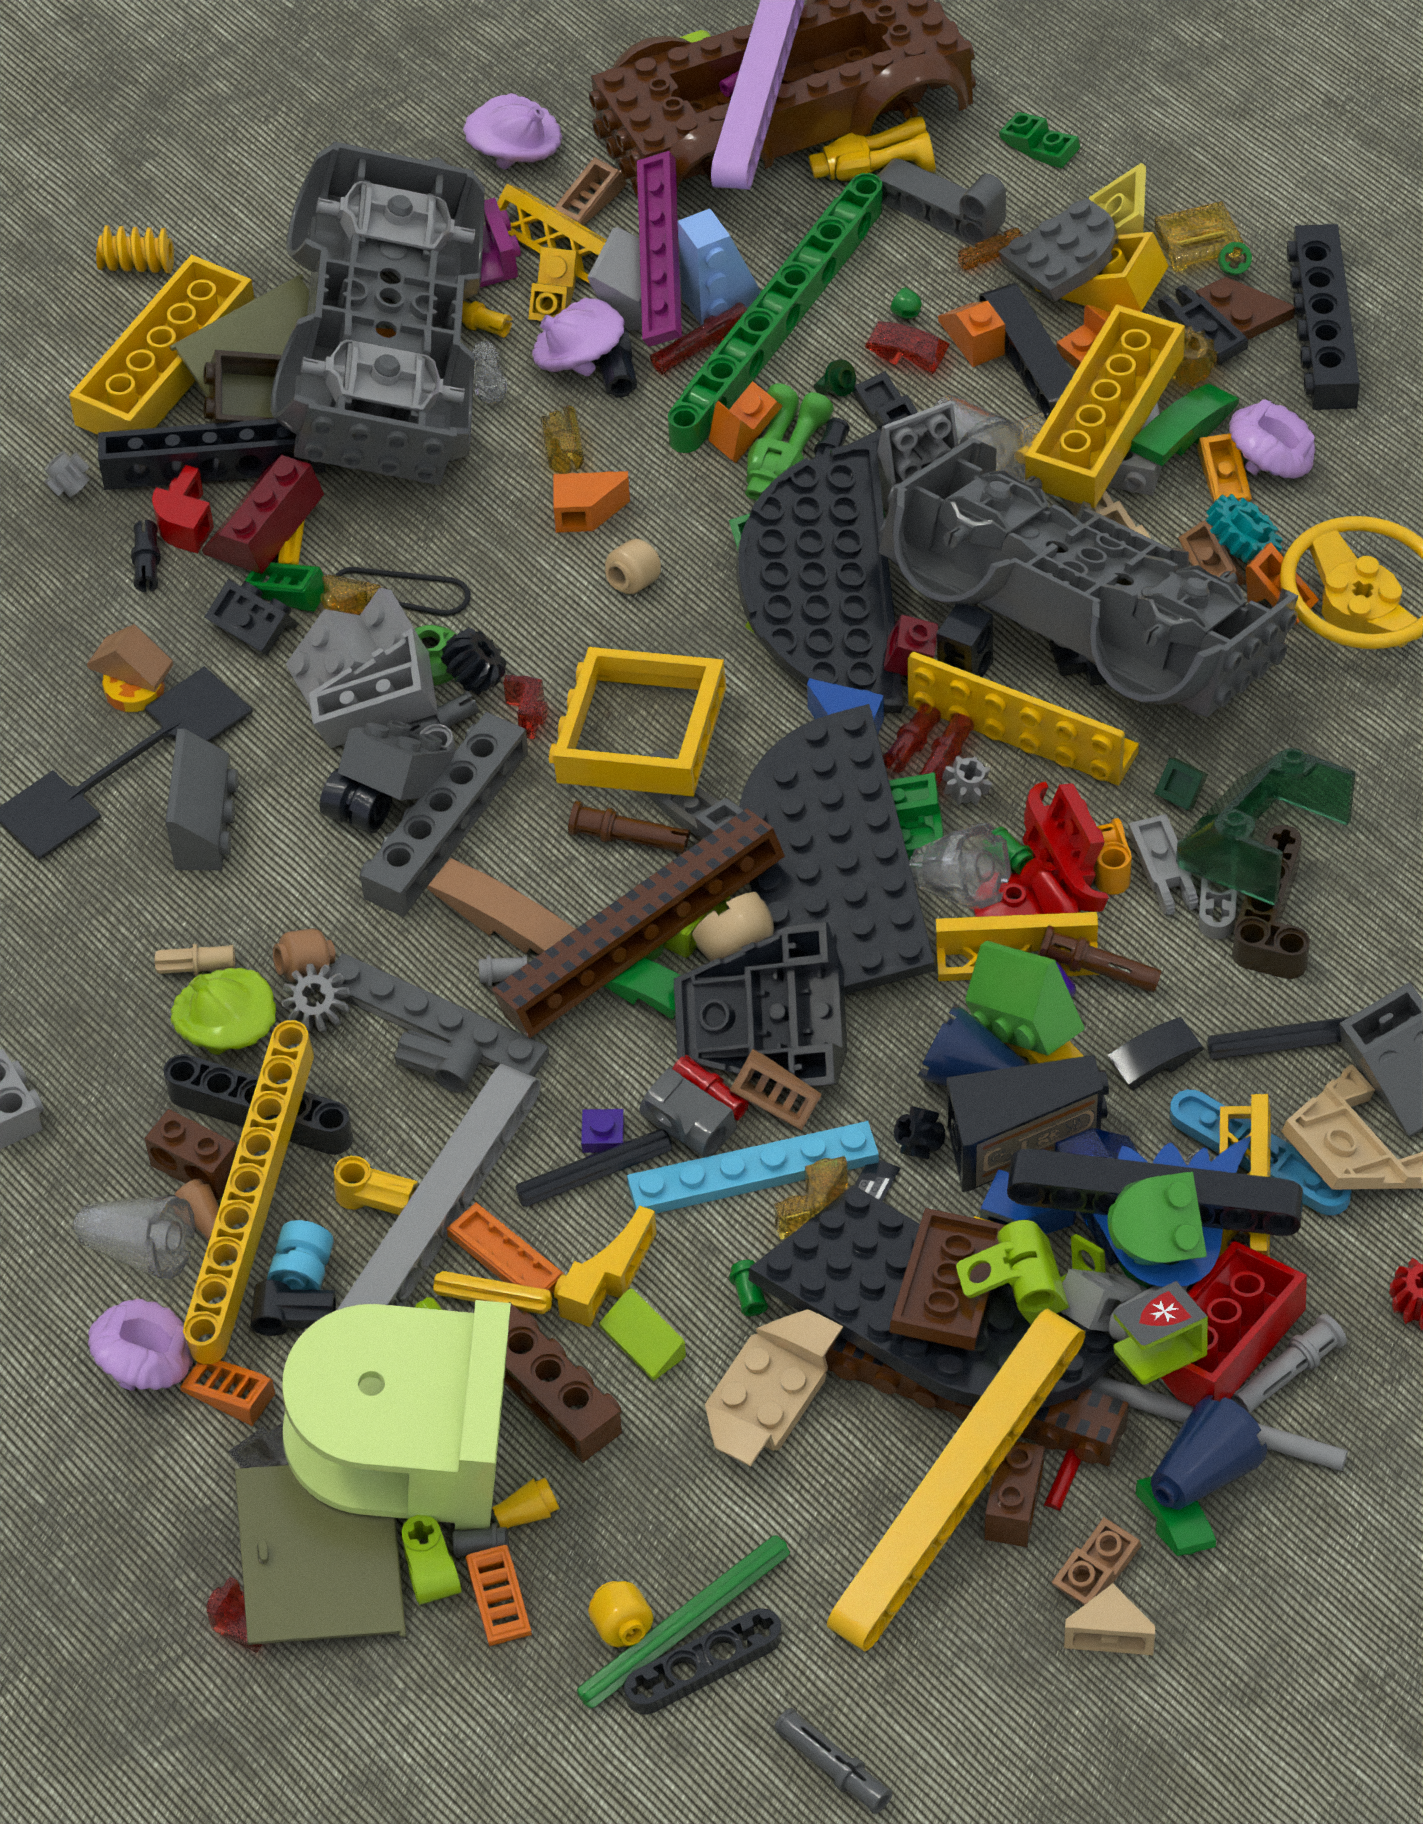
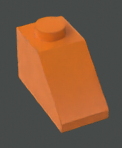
M988 301L969 303L938 315L939 323L972 367L1005 355V323Z

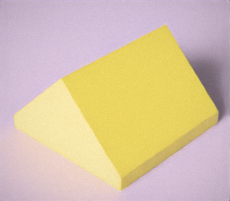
M1142 163L1089 197L1092 202L1109 213L1118 235L1143 233L1146 166Z

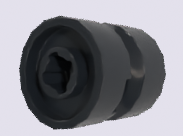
M339 768L335 769L323 787L319 805L320 812L324 816L340 822H346L349 819L351 826L371 834L377 832L387 818L392 803V796L337 773Z

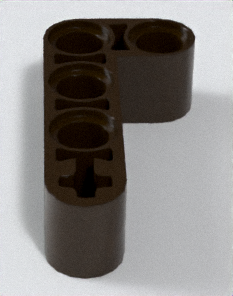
M1274 826L1266 834L1235 924L1232 951L1234 962L1240 967L1284 979L1299 978L1305 973L1310 946V938L1303 929L1280 923L1300 861L1302 837L1300 832L1292 826Z

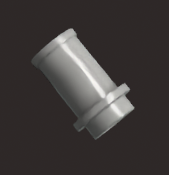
M486 955L487 959H479L480 983H488V987H490L492 982H502L527 964V956L491 959V955Z

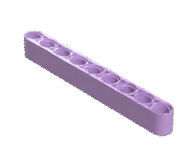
M760 0L713 157L711 169L713 187L749 190L752 186L805 0Z

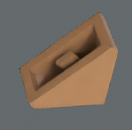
M133 624L105 637L87 663L88 669L155 692L173 667V661Z

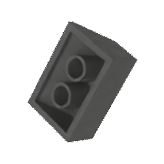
M177 729L165 821L175 870H222L224 854L231 853V832L227 831L228 823H234L235 803L234 800H231V792H238V770L231 768L229 753L187 729Z

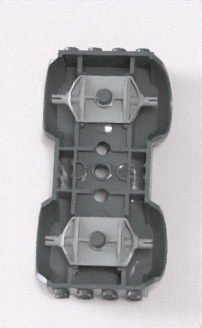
M334 141L332 145L316 155L293 207L286 240L288 255L298 265L311 271L307 316L297 320L288 338L276 370L271 393L272 416L282 426L296 434L294 457L440 485L447 463L469 455L474 354L460 342L463 299L480 294L485 187L474 174V170ZM385 271L393 272L397 275L400 282L388 284L381 279L380 274ZM381 298H390L394 300L395 304H388ZM381 324L389 325L396 335L390 338L383 337L377 333L375 327Z

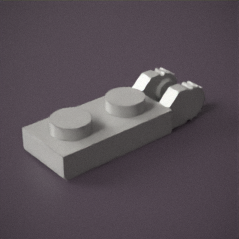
M1167 814L1128 823V834L1152 891L1157 894L1158 903L1163 914L1167 916L1175 912V902L1169 888L1180 886L1181 895L1187 909L1198 908L1199 901L1191 880L1192 873Z

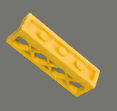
M506 184L497 201L499 210H506L511 202L517 206L519 221L511 223V231H508V234L510 236L516 235L518 241L538 253L541 252V247H544V244H548L550 248H557L555 240L567 236L570 238L572 250L579 251L576 276L589 283L587 278L589 273L584 270L582 256L591 253L599 256L607 239L526 190ZM542 221L546 236L533 240L529 224ZM579 244L585 248L580 250Z
M1097 912L936 919L938 981L971 980L980 945L985 941L1029 953L1039 951L1048 925L1054 926L1056 932L1076 939L1080 936L1086 937L1090 941V946L1098 948ZM1053 945V946L1056 947V948H1059V949H1062V950H1065V951L1070 952L1069 950H1067V949H1065V948H1062V947ZM962 954L970 960L963 967H946L945 955ZM1059 963L1068 976L1099 975L1081 968L1080 972H1073L1069 970L1068 965Z
M1251 1094V1106H1220L1219 1154L1229 1148V1142L1232 1144L1239 1142L1229 1132V1119H1251V1132L1245 1137L1251 1136L1249 1145L1251 1144V1151L1247 1148L1244 1154L1251 1161V1171L1248 1175L1271 1177V1107L1268 1094ZM1223 1229L1219 1257L1228 1248V1241L1239 1231ZM1243 1232L1250 1238L1251 1249L1270 1257V1235Z

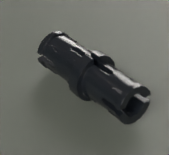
M145 520V532H142V521H138L134 525L135 547L131 550V559L135 565L134 587L141 592H147V580H149L150 592L158 587L157 565L161 561V552L157 547L158 526L150 520Z

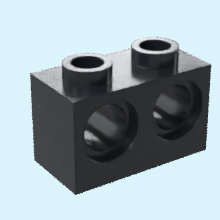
M968 604L955 605L937 632V661L983 678L993 663V614L977 606H970Z

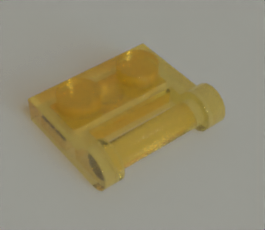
M1223 201L1155 217L1154 228L1169 255L1174 272L1186 270L1188 265L1218 258L1223 247L1231 242L1243 243L1242 237ZM1221 238L1226 240L1225 242L1183 251L1182 249ZM1234 249L1230 256L1232 258L1239 257L1241 252Z

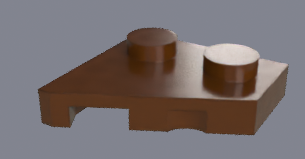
M1224 277L1196 290V294L1199 297L1205 298L1243 333L1248 340L1294 318L1295 307L1292 304L1228 277Z

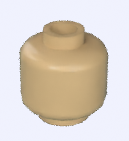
M631 539L608 554L605 561L606 578L615 589L626 594H636L659 578L661 573L659 555L648 542L641 539Z

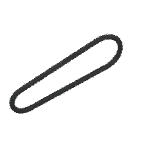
M360 567L341 569L335 574L332 583L335 591L340 595L370 601L373 596L341 589L338 585L339 578L347 573H363L448 582L459 585L465 592V599L458 607L450 610H440L398 601L402 608L436 615L459 613L466 608L471 595L468 586L463 581L453 577Z

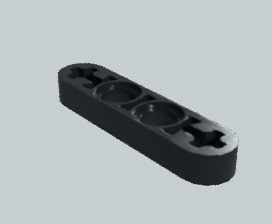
M758 1608L751 1610L633 1671L628 1675L624 1686L625 1700L628 1707L638 1714L648 1715L655 1713L771 1653L781 1642L782 1630L779 1617L769 1609ZM760 1625L764 1630L769 1628V1636L763 1637L760 1633L754 1634V1627ZM738 1634L742 1635L743 1641L747 1640L746 1649L743 1648L741 1638ZM722 1642L731 1644L736 1651L729 1659L719 1660L711 1655L712 1647ZM679 1663L692 1664L697 1670L695 1675L687 1680L675 1678L671 1671ZM660 1674H664L666 1685L669 1687L668 1689H665L664 1682L660 1683ZM644 1685L647 1690L652 1689V1696L646 1698L644 1694H638L637 1687Z

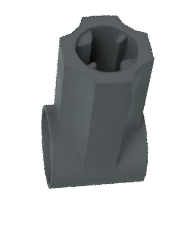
M411 1030L402 1034L395 1054L397 1065L433 1076L440 1086L456 1093L466 1090L483 1059V1054L479 1047L466 1039L453 1038L448 1043Z

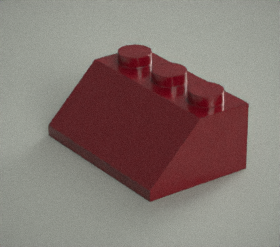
M281 455L261 474L203 547V554L262 574L280 552L284 543L291 538L324 496V492L311 464Z

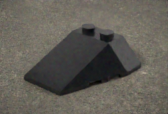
M828 922L786 926L764 940L747 944L736 953L723 959L717 958L674 978L677 1059L688 1055L699 1065L739 1074L749 1054L754 1049L811 1087L837 1085L847 1053L844 975ZM755 1070L752 1078L760 1079L762 1073ZM771 1078L768 1080V1082L777 1083V1081Z

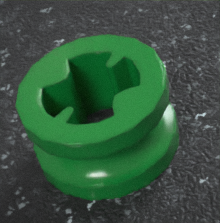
M1241 242L1227 244L1218 255L1220 269L1230 276H1238L1244 273L1252 262L1250 249ZM1234 249L1241 252L1239 256H1244V263H1239L1236 269L1229 266L1231 261L1227 263L1225 261V255H1230Z

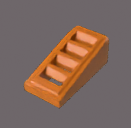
M222 1360L212 1364L197 1362L180 1386L182 1392L251 1426L254 1425L275 1395L274 1384L271 1378ZM207 1370L212 1372L204 1385L197 1384ZM220 1377L225 1379L217 1390L212 1389ZM233 1383L237 1384L231 1395L226 1393ZM246 1389L250 1391L245 1399L240 1398Z
M501 1545L468 1554L465 1557L467 1571L489 1646L532 1635L508 1546ZM506 1581L508 1583V1585L498 1587L487 1591H484L483 1587L495 1585ZM508 1599L513 1600L512 1603L488 1608V1605ZM517 1614L518 1620L493 1626V1620Z

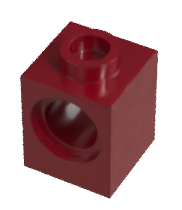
M901 614L887 639L884 670L908 676V657L912 652L933 659L938 624Z

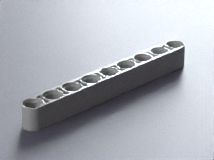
M500 1064L495 1069L337 1310L363 1304L404 1306L448 1238L446 1228L465 1212L536 1102L541 1086L540 1079L504 1064Z

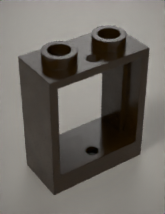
M215 350L210 363L205 362L203 382L205 385H209V397L204 399V419H209V424L273 419L270 417L222 414V373L275 377L281 355Z

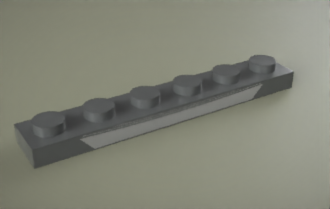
M341 953L331 967L330 978L335 974L341 973L345 980L340 987H348L351 991V996L342 1000L407 1030L448 1043L453 1038L466 1039L474 1043L482 1051L483 1059L480 1063L494 1070L500 1064H504L534 1077L549 1057L548 1046L531 1038L529 1039L527 1036L349 955Z

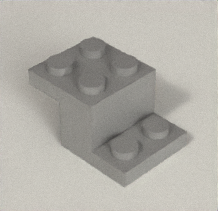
M379 588L360 615L324 609L291 655L286 666L310 707L309 693L347 668L351 667L354 671L373 658L371 653L380 647L385 651L404 639L402 633L413 628L392 590Z

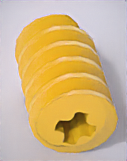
M105 225L103 233L99 236L97 242L98 270H103L107 264L110 271H116L121 265L124 271H131L135 265L138 272H145L149 266L152 273H158L163 266L166 273H171L174 265V244L172 239L168 238L166 228H161L158 238H154L152 227H147L144 237H140L138 227H133L130 236H126L124 226H119L116 236H112L110 225Z

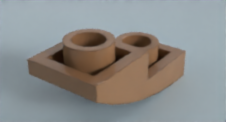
M1103 1517L1081 1549L1076 1547L1052 1581V1585L1085 1605L1117 1579L1142 1546L1141 1542Z

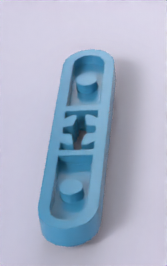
M1187 1089L1180 1091L1173 1097L1170 1104V1120L1172 1124L1180 1131L1219 1153L1220 1106L1225 1105L1197 1090ZM1229 1119V1132L1240 1141L1251 1132V1121L1248 1119ZM1271 1133V1177L1288 1179L1298 1183L1303 1188V1204L1321 1214L1336 1215L1346 1210L1351 1199V1189L1332 1190L1293 1145ZM1244 1155L1239 1166L1250 1172L1251 1161Z

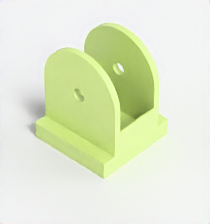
M476 1300L474 1313L382 1304H363L336 1310L325 1315L307 1328L293 1345L288 1355L282 1383L285 1407L283 1446L289 1467L300 1484L321 1502L349 1513L405 1519L415 1515L431 1516L438 1522L455 1523V1530L490 1528L511 1303Z

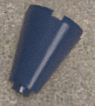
M954 1004L949 1013L956 1017L955 1020L949 1018L947 1024L943 1022L922 1063L929 1067V1070L921 1069L917 1077L924 1081L947 1087V1077L1029 1064L967 1011Z
M1207 1395L1194 1406L1151 1477L1152 1493L1161 1505L1177 1510L1182 1509L1259 1467L1266 1458L1267 1444L1265 1443L1261 1446L1257 1437L1261 1429L1246 1409L1226 1397L1220 1401L1211 1400L1213 1395Z

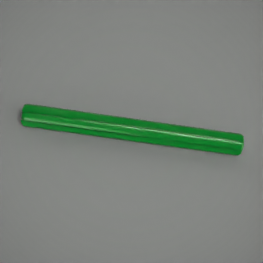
M777 1535L771 1536L645 1634V1637L639 1643L631 1645L578 1686L577 1694L582 1703L589 1709L596 1708L624 1686L628 1675L633 1671L661 1657L784 1561L790 1554L786 1542Z

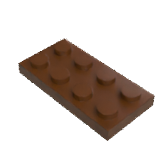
M925 1208L891 1317L889 1332L974 1351L991 1290L974 1298H967L963 1293L956 1265L967 1257L999 1244L998 1233L1006 1225ZM986 1263L975 1266L971 1271L970 1281L973 1283L985 1281L990 1276L991 1266Z

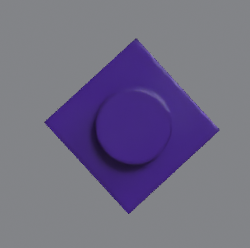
M582 1109V1153H598L624 1143V1109Z

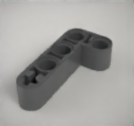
M898 158L892 159L877 175L882 181V203L973 246L981 247L986 244L1005 222L1006 189L1003 183L994 175L982 174L969 189H965Z

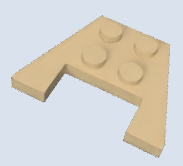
M1353 1064L1347 1066L1339 1078L1330 1081L1322 1093L1316 1098L1312 1097L1287 1119L1281 1131L1332 1190L1423 1188V1152L1397 1159L1351 1108L1370 1101L1375 1091L1373 1086Z

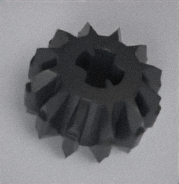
M468 627L457 635L454 634L442 648L443 655L441 660L447 666L446 672L451 674L455 678V683L459 682L466 691L472 690L473 693L480 695L482 692H486L491 687L496 686L501 681V677L506 673L504 667L507 663L500 656L501 649L496 648L493 640L487 639L481 631L476 632Z

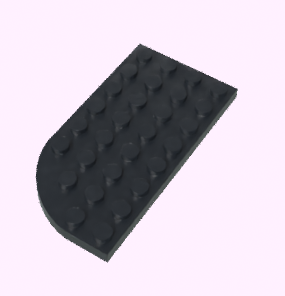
M855 1185L851 1186L749 1268L748 1280L798 1311L808 1309L843 1326L839 1333V1336L932 1393L974 1407L1032 1325L1019 1311L1013 1289L1009 1283H1006L991 1290L974 1351L890 1333L891 1317L920 1224ZM1062 1312L1056 1313L1084 1330L1085 1339L1079 1352L1040 1408L1064 1402L1086 1391L1120 1361L1119 1357L1114 1353V1344L1119 1341L1100 1330H1091L1084 1327Z

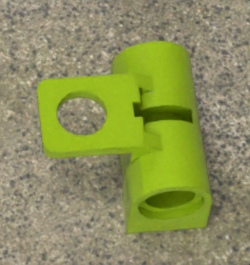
M1018 1220L1007 1224L998 1233L999 1244L967 1257L956 1265L963 1293L967 1298H974L1009 1283L1013 1289L1019 1311L1030 1324L1047 1308L1054 1313L1069 1308L1050 1241L1041 1228L1033 1221ZM982 1263L991 1266L990 1276L985 1281L980 1283L970 1281V1274L975 1266Z

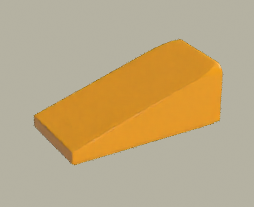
M1231 434L1199 438L1197 451L1213 503L1221 495L1228 497L1230 494H1233L1238 501L1241 498L1246 499L1248 502L1252 501L1241 451L1236 448V443L1232 441Z

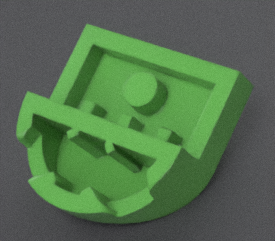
M1193 1172L1150 1177L1130 1183L1122 1188L1123 1191L1119 1194L1115 1203L1110 1206L1108 1230L1111 1240L1117 1249H1122L1129 1257L1134 1259V1263L1152 1266L1207 1257Z

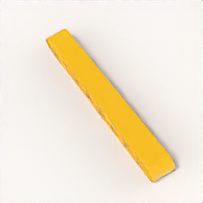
M296 1020L281 1022L272 1032L184 1322L183 1333L192 1358L201 1364L216 1363L227 1352L313 1063L314 1051L308 1030L303 1023ZM299 1044L295 1048L287 1049L289 1045ZM289 1079L286 1083L275 1084L279 1080ZM270 1115H278L272 1120H265ZM261 1150L268 1151L264 1155L254 1156L255 1153ZM248 1187H257L252 1192H242ZM246 1223L243 1228L231 1229L236 1224ZM236 1260L232 1265L220 1266L224 1261ZM216 1297H225V1298H224L221 1302H219V1303H216V1304H210V1303H209L213 1298H216ZM203 1335H213L211 1339L205 1342L197 1341Z
M1048 1308L1037 1316L834 1606L827 1621L829 1629L865 1652L874 1646L1079 1352L1085 1339L1084 1330Z

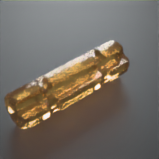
M1013 227L1004 231L1003 236L1002 234H997L974 244L975 248L969 246L959 250L958 263L963 270H970L978 266L977 262L983 264L1000 257L998 251L1008 246L1013 239L1023 236L1019 228Z

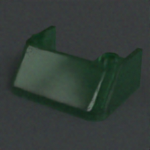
M1289 748L1277 753L1239 777L1179 840L1176 849V862L1178 866L1188 872L1275 905L1279 897L1283 851L1251 839L1255 833V822L1276 799H1279L1347 826L1351 822L1356 772L1297 748Z

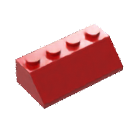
M1233 1241L1217 1259L1212 1270L1188 1292V1295L1208 1316L1207 1356L1161 1377L1174 1396L1192 1407L1207 1395H1213L1211 1400L1220 1401L1224 1397L1230 1399L1306 1310L1307 1275Z

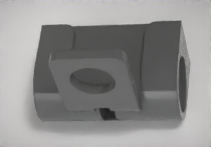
M670 1067L648 1090L640 1105V1114L661 1129L666 1130L671 1136L703 1157L713 1156L737 1129L733 1110L730 1107L716 1100Z

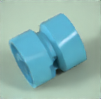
M295 1220L285 1223L279 1234L276 1254L272 1258L267 1280L283 1282L290 1286L291 1289L320 1290L325 1275V1266L329 1261L334 1244L331 1233L324 1227L309 1221Z

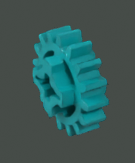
M1230 494L1228 497L1221 495L1206 511L1208 515L1206 522L1213 526L1210 532L1216 536L1220 545H1226L1230 550V554L1242 559L1243 562L1247 563L1249 559L1252 561L1266 544L1270 542L1279 552L1281 551L1282 546L1280 543L1283 540L1275 534L1278 528L1269 520L1268 515H1263L1259 511L1257 505L1246 501V499L1241 498L1238 501L1233 494Z

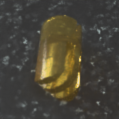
M571 405L563 407L564 416L559 410L550 412V420L544 415L540 418L547 463L552 471L559 474L571 473V459H573L576 471L580 469L584 462L577 412Z

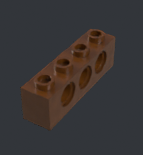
M511 1303L504 1385L584 1463L622 1434L621 1407L609 1393L603 1395L594 1386V1381L585 1368L580 1365L575 1367L567 1359V1355L558 1341L553 1338L548 1340L540 1332L537 1322L528 1312L524 1311L521 1313ZM520 1350L529 1351L525 1354H516ZM549 1377L557 1378L556 1380L550 1382L542 1381L543 1379ZM574 1405L584 1406L580 1409H570V1407Z

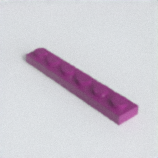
M670 151L637 161L642 340L648 347L682 337L676 159Z

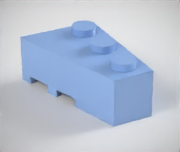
M709 208L678 221L682 299L699 323L704 325L749 307L761 291L731 236L712 210Z

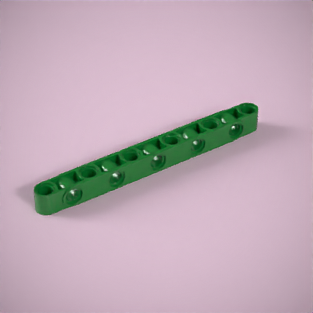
M861 173L849 182L689 382L680 398L668 413L669 444L672 449L680 453H690L696 451L710 434L717 401L728 409L732 407L864 240L869 229L882 213V181L878 176L871 173Z

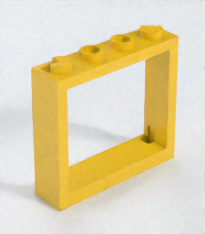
M588 647L584 662H579L577 665L576 687L568 692L567 714L559 719L558 741L551 744L549 751V763H554L557 783L694 797L727 688L724 659ZM598 680L699 690L678 759L576 749Z

